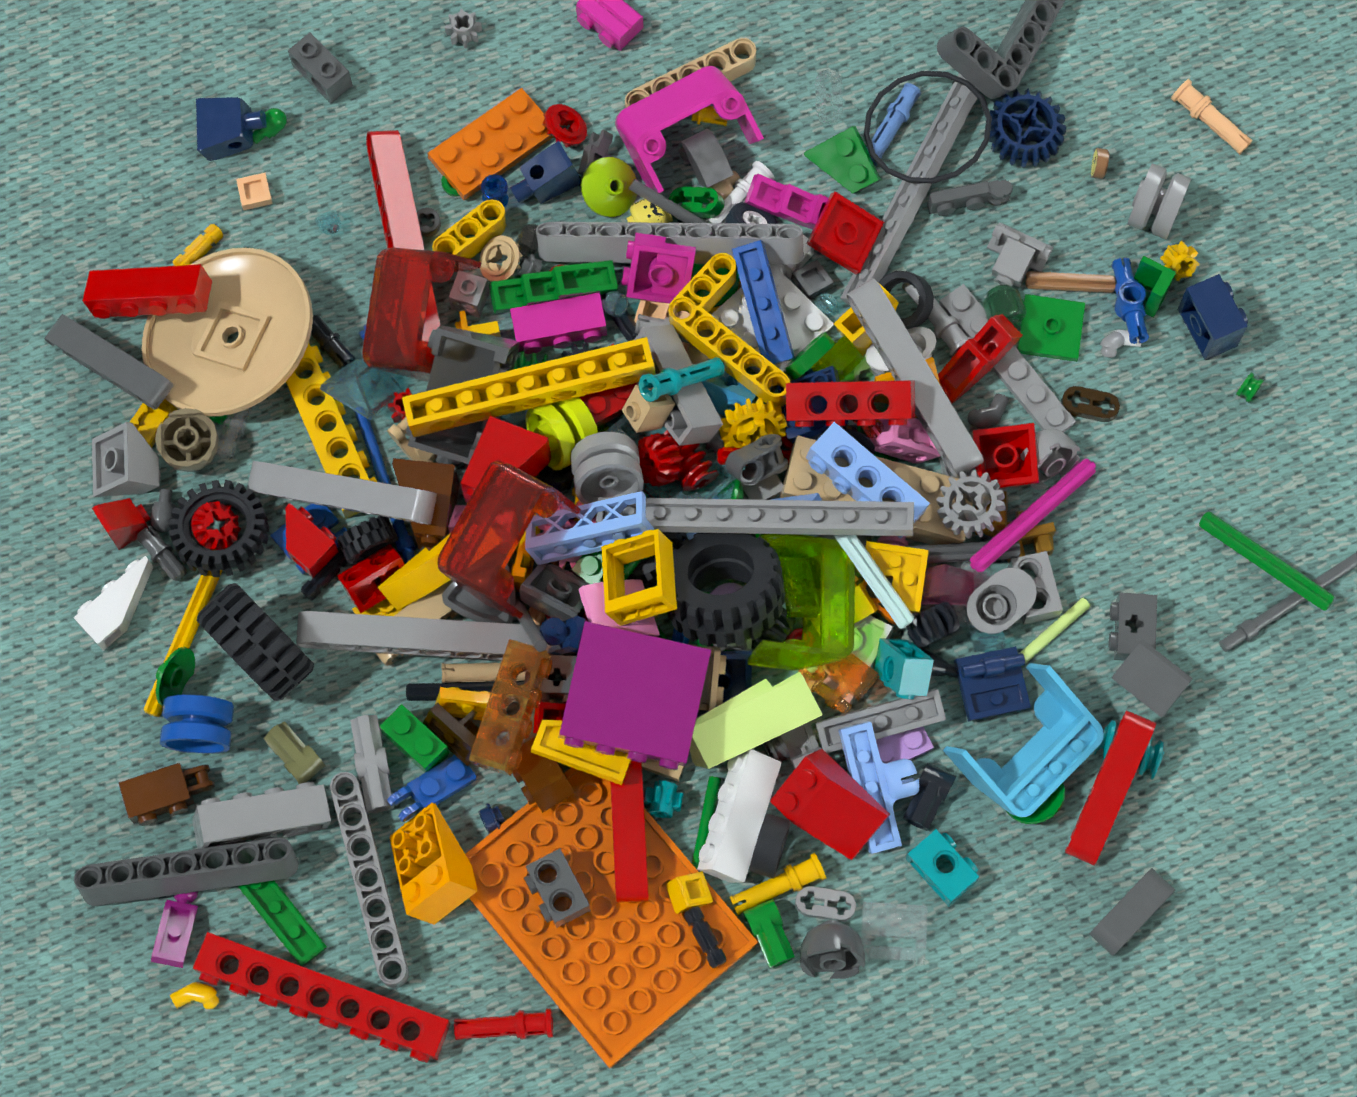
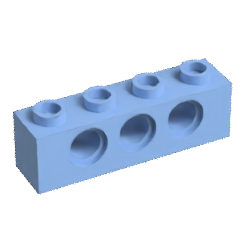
M835 422L810 447L806 459L809 460L808 463L814 471L819 474L824 473L832 480L833 486L839 492L850 495L856 501L883 502V498H891L894 502H914V523L922 516L930 504ZM834 458H844L849 466H838ZM862 477L869 479L873 487H863L858 479Z

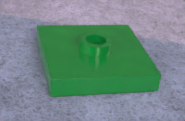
M1025 294L1020 333L1023 336L1018 341L1017 350L1021 354L1077 362L1085 303Z

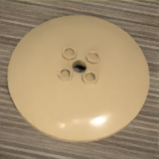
M254 248L222 250L190 264H201L212 280L206 312H194L192 314L173 313L163 316L148 315L142 337L143 363L174 384L165 399L178 409H197L203 412L205 416H223L246 410L262 402L277 391L292 375L304 356L313 324L312 303L307 287L299 274L282 258L267 251ZM239 332L238 338L234 342L227 343V339L231 334Z

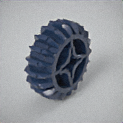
M1029 88L1025 90L1024 95H1021L1016 89L1013 91L1012 97L1005 94L1002 96V102L996 101L993 105L994 110H990L992 122L989 142H993L991 146L992 152L1001 150L1000 160L1010 156L1011 166L1018 159L1021 160L1022 168L1026 167L1028 160H1031L1032 165L1036 167L1039 164V157L1047 163L1050 159V154L1055 156L1059 150L1058 146L1063 145V135L1066 133V125H1063L1065 116L1064 114H1059V104L1051 106V96L1045 100L1041 99V91L1037 92L1036 96L1030 95ZM1020 110H1027L1026 112L1021 114L1013 113ZM1036 114L1046 121L1049 128L1045 127V124L1037 119ZM1030 119L1028 130H1026L1024 135L1021 136L1024 125H1026L1028 120ZM1003 127L1007 128V131L1015 136L1016 142L1006 135ZM1031 141L1038 142V144L1025 145Z

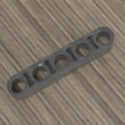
M63 314L44 338L50 345L59 347L63 351L62 353L154 410L158 409L174 386L172 382L155 370Z

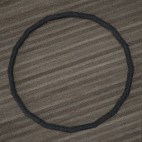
M919 71L896 79L878 93L866 113L864 138L870 156L886 173L908 183L934 184L959 176L978 161L990 140L992 117L985 97L968 80L944 71ZM922 76L946 77L965 85L980 100L986 117L984 140L974 157L956 171L934 178L909 177L890 169L875 153L869 135L872 114L882 97L900 83Z

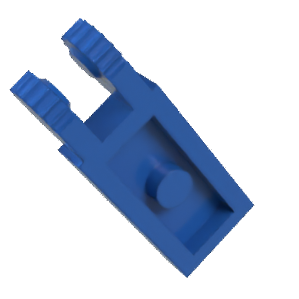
M453 755L407 783L405 787L393 793L387 801L391 806H394L410 796L414 799L416 803L406 807L398 815L400 820L405 822L417 815L430 803L438 805L473 783L477 776L469 766L467 767L459 758Z

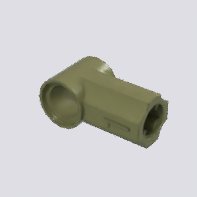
M285 721L274 726L264 737L267 745L285 763L283 766L293 775L298 784L308 782L326 767L309 745L306 746Z

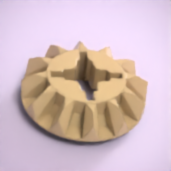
M504 235L490 239L480 254L479 266L482 275L490 282L514 278L515 270L521 268L518 264L519 259L523 256L519 252L520 245L512 238ZM502 255L508 257L505 261L502 262V265L494 263L502 259Z

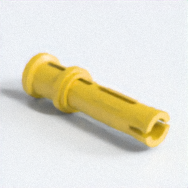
M812 853L810 858L794 866L791 864L787 865L784 868V873L775 876L773 879L766 880L729 897L732 904L744 899L746 900L745 903L734 907L737 915H740L743 911L793 889L794 892H799L804 885L817 879L823 881L827 877L817 855Z

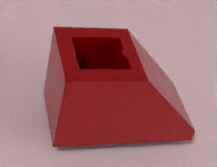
M289 503L285 507L286 550L290 558L313 578L339 552L334 542L337 538L326 527L323 526L319 529L312 523L314 520L313 516L303 507L297 510Z

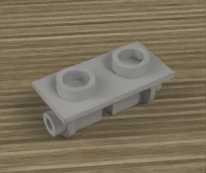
M999 222L993 230L987 249L1000 254L1007 238L1014 239L1036 250L1035 257L1029 268L1042 272L1054 247Z

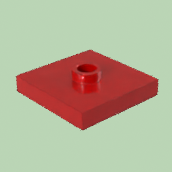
M834 191L830 194L806 244L857 275L861 272L885 222Z

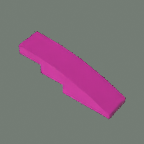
M755 174L744 203L806 228L814 229L828 197L821 194L813 195L791 184L783 185L761 174Z

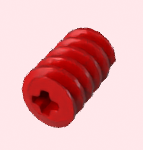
M668 430L664 432L666 436H672ZM700 443L681 445L679 449V454L684 457L680 461L684 470L678 474L677 480L682 481L681 487L684 491L700 489L710 484L719 475L717 470L708 473L707 470L713 465L711 461L701 462L706 456L705 451L694 452Z

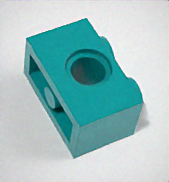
M880 638L873 674L884 682V686L891 688L896 693V696L903 699H914L915 696H927L934 660L909 640Z
M935 829L907 854L906 860L949 907L978 881L979 876L976 873L978 868L967 856L962 858L955 850L957 847L956 843L947 833L940 834ZM940 859H947L952 863L953 870L949 873H942L937 869L936 862Z

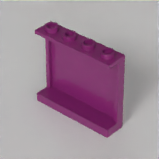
M585 621L558 738L565 739L564 745L583 748L584 744L596 746L595 751L601 754L614 756L615 751L627 753V759L646 763L647 758L660 761V767L678 770L679 765L685 766L711 650Z

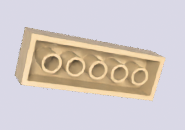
M797 435L791 449L789 466L786 470L780 498L819 493L823 501H856L850 495L839 492L833 486L832 480L824 473H817L809 465V460L806 459L810 447L817 440ZM876 457L930 503L922 516L914 523L913 536H906L907 539L929 545L955 544L965 541L964 531L962 530L957 536L954 535L952 527L946 528L942 522L944 518H940L937 512L941 507L936 500L938 497H944L940 488L941 486L948 488L951 486L948 479L950 476ZM834 458L838 466H849L844 458ZM864 477L858 479L863 487H873L869 479ZM956 496L952 501V505L956 502ZM891 498L882 499L883 502H894ZM964 498L967 504L971 506L973 505L972 502H969L966 498Z

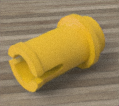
M710 105L692 114L691 121H696L697 125H700V122L727 126L728 121L722 119L716 113L714 107Z

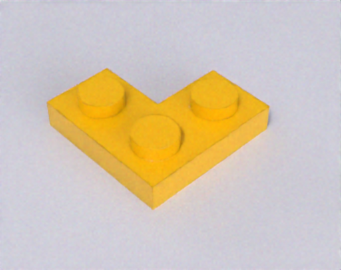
M866 541V550L883 574L888 578H893L892 586L910 612L920 613L929 550Z

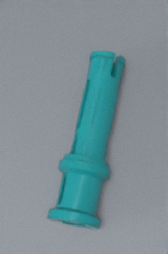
M715 357L711 360L678 370L668 367L662 369L656 375L650 373L642 375L639 380L640 393L649 402L658 400L664 394L669 396L675 395L682 387L722 376L725 371L724 363L720 358Z

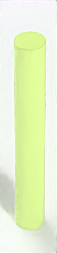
M1081 598L1020 652L1024 655L1025 664L1091 607L1086 599Z

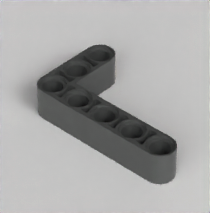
M1025 0L996 52L966 27L957 28L941 37L937 43V51L944 61L990 99L999 98L1017 88L1065 0Z

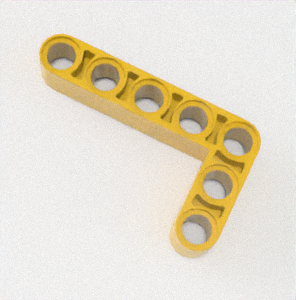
M718 253L701 268L671 301L668 309L670 325H673L680 336L709 359L720 358L724 363L725 371L758 398H762L763 402L767 403L772 400L775 407H782L786 404V383H790L789 377L708 313L736 281L735 259L727 253ZM719 268H726L730 272L726 275H719L715 271ZM701 289L710 292L705 297H699L695 293ZM680 311H686L690 314V316L684 319H680L675 315ZM707 329L712 331L713 335L702 337L698 333ZM726 348H733L737 353L732 356H726L722 351ZM753 366L761 371L758 374L750 375L745 370ZM779 385L784 388V391L775 394L770 392L769 388Z

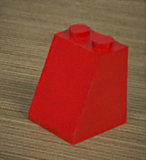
M490 416L460 482L468 507L481 513H485L486 510L495 513L550 463L552 457L548 437Z

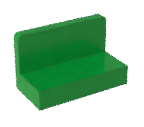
M1143 256L1134 279L1145 289L1151 291L1145 306V313L1154 318L1169 291L1176 272Z

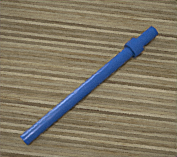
M358 406L354 409V413L377 481L391 484L366 407ZM390 518L398 536V541L395 542L398 554L403 556L406 564L415 556L414 550L416 546L413 537L408 535L404 520Z

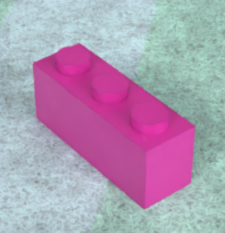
M600 292L510 309L515 339L520 343L518 352L524 351L526 354L540 352L542 347L553 345L555 348L561 349L571 346L574 341L584 340L587 343H594L600 341L602 336H607Z

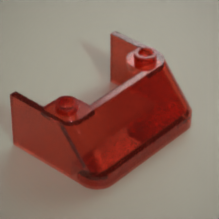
M398 247L383 249L376 259L362 351L364 362L373 369L428 382L435 356L432 355V348L428 347V342L422 341L430 283L431 281L436 283L446 282L452 277L453 272H458L459 270L479 269L482 262L442 251Z
M496 460L486 469L442 548L437 561L438 569L442 574L485 605L521 619L523 613L507 602L514 588V578L505 567L535 514L542 518H549L559 507L575 514H579L581 509L554 487L509 463Z

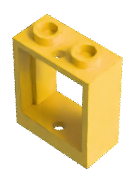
M659 529L646 530L640 535L627 539H618L611 544L601 546L605 613L619 626L677 609L673 545ZM655 555L657 586L625 595L624 564Z

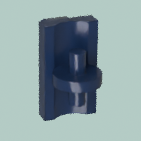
M575 616L565 621L559 618L545 620L540 627V632L546 643L551 646L547 654L562 655L570 653L577 655L586 619Z

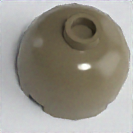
M184 408L168 415L169 418L158 426L155 438L158 452L165 462L179 471L186 472L200 470L210 464L217 454L219 445L217 429L212 420L197 409Z

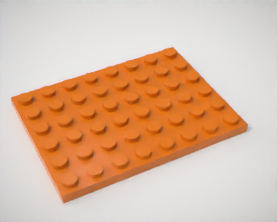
M571 767L564 774L574 789L575 794L543 813L536 802L531 805L528 802L502 823L500 829L496 828L466 853L472 865L478 890L469 900L606 1066L611 1069L758 945V941L707 882L713 902L700 906V909L705 916L704 922H708L719 943L718 948H722L726 956V962L717 968L710 966L706 959L707 953H703L692 932L693 927L688 925L684 917L685 912L675 913L666 888V884L676 877L697 873L698 870L645 808L649 901L616 903L610 781ZM561 849L590 905L591 911L556 928L553 921L548 923L545 921L538 907L543 904V901L538 892L532 895L524 877L529 875L526 869L527 865ZM550 868L544 869L540 873L539 879L544 883L553 882L557 877V872ZM559 897L554 903V908L558 911H566L571 907L572 901L568 897Z

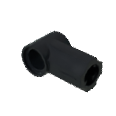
M927 763L919 779V792L913 796L903 819L909 824L927 831L941 802L945 801L956 776Z

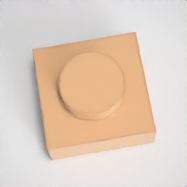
M266 173L236 179L243 210L273 204Z

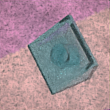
M386 353L351 361L321 384L320 390L370 421L387 408L388 403H393L395 398L394 392L398 394L402 392Z

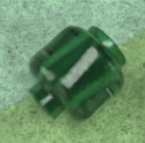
M999 285L987 292V297L983 301V308L988 320L992 316L1003 314L1017 329L1021 326L1020 322L1026 317L1027 310L1020 292L1008 285Z

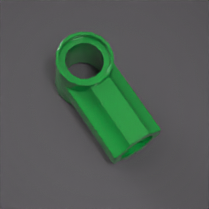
M773 899L743 911L746 921L748 920L751 927V934L756 937L769 969L795 959L789 940L782 928L784 925L781 915Z

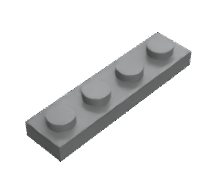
M935 688L928 690L927 696H915L914 699H896L817 721L815 725L822 749L826 753L843 749L838 731L841 728L870 721L875 739H880L944 721L946 717L939 691Z

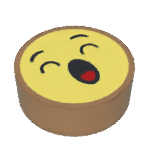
M1095 149L1091 168L1092 178L1103 179L1105 177L1109 163V151L1107 149Z

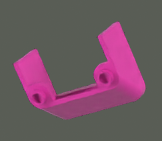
M713 66L703 67L626 107L617 114L615 119L616 129L645 185L658 193L664 191L651 166V163L660 159L666 151V141L661 130L711 104L722 119H737L749 144L764 139L743 96L718 68Z

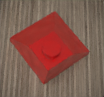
M1034 423L973 430V441L984 460L983 463L975 467L980 478L986 472L990 476V482L996 479L1000 488L1039 483ZM1026 448H1028V452L1023 461L1021 460L1020 454Z

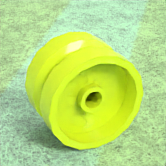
M579 397L531 408L526 413L527 430L549 439L552 458L548 466L554 470H561L571 465V451L575 445L585 437L598 433L592 414Z

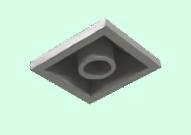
M125 422L92 439L93 497L144 494L159 487L161 477L159 457L133 423Z

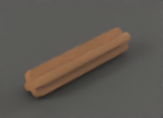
M1029 271L1026 274L1025 284L1028 289L1112 293L1115 290L1116 280L1113 275Z

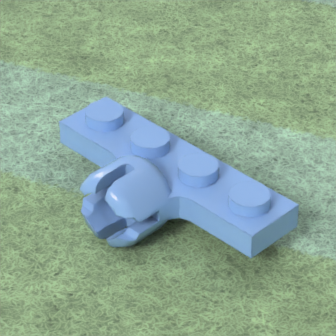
M870 721L838 729L849 775L890 813L889 817L867 842L869 853L873 854L902 846L893 811V803L896 800L916 795L919 792V779L906 778L901 780L903 777L917 774L913 762L903 758L883 763L880 759Z

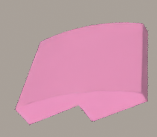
M624 580L625 595L645 590L642 580ZM603 582L581 586L578 589L588 622L653 637L660 635L654 616L619 626L605 613Z

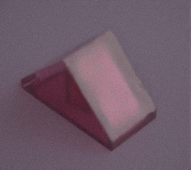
M947 564L926 568L921 604L949 602L950 605H967L969 597L974 592V573Z

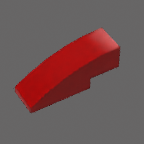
M1003 314L992 316L975 337L968 339L938 373L940 386L951 404L983 378L1023 336Z

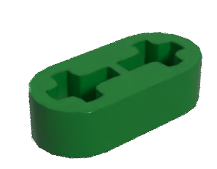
M678 187L672 191L668 198L676 204L683 202L681 207L700 218H715L723 211L725 203L723 197L716 190L709 187Z
M824 331L802 349L784 369L793 380L799 378L835 345L834 340Z

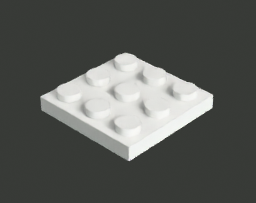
M769 264L794 356H796L824 331H830L834 324L775 265ZM741 287L712 316L760 353ZM790 361L776 364L775 366L785 373L784 367ZM750 367L756 374L761 371L757 367Z

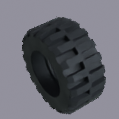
M696 533L691 540L686 538L679 544V549L675 548L673 550L677 609L667 612V615L672 621L674 628L680 633L683 632L684 637L693 642L697 639L701 645L710 647L711 644H717L718 648L727 647V644L733 643L736 646L743 645L747 639L751 638L753 641L762 635L761 631L765 630L767 632L775 624L774 619L777 620L783 611L782 605L785 603L782 567L775 549L769 546V543L762 537L756 538V534ZM732 579L746 583L741 589L724 595H712L700 591L710 583L719 580Z
M237 583L228 584L198 613L197 622L274 701L283 700L313 671L314 663Z

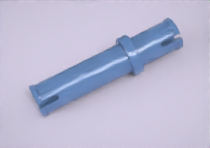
M905 83L895 102L890 103L885 119L871 140L875 153L880 159L902 123L907 122L909 119V112L921 95L920 89L911 83ZM871 157V159H872L874 165L877 166L878 164H877V163L875 162V160Z

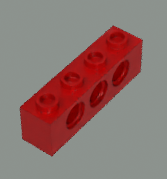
M915 380L786 383V420L795 421V427L814 426V420H826V426H831L833 422L839 426H845V420H857V426L876 425V419H888V425H907V419L915 418ZM879 394H884L889 399V408L885 412L878 411L874 406V400ZM818 395L823 396L827 401V408L823 413L816 412L812 406L813 399ZM848 395H853L858 400V407L853 413L846 411L843 406V401Z

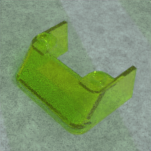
M761 534L760 537L766 540L769 546L777 552L781 562L783 578L789 583L803 585L802 640L789 639L784 643L762 640L748 657V665L798 671L842 661L847 658L854 648L855 565L838 541L834 539L801 534Z

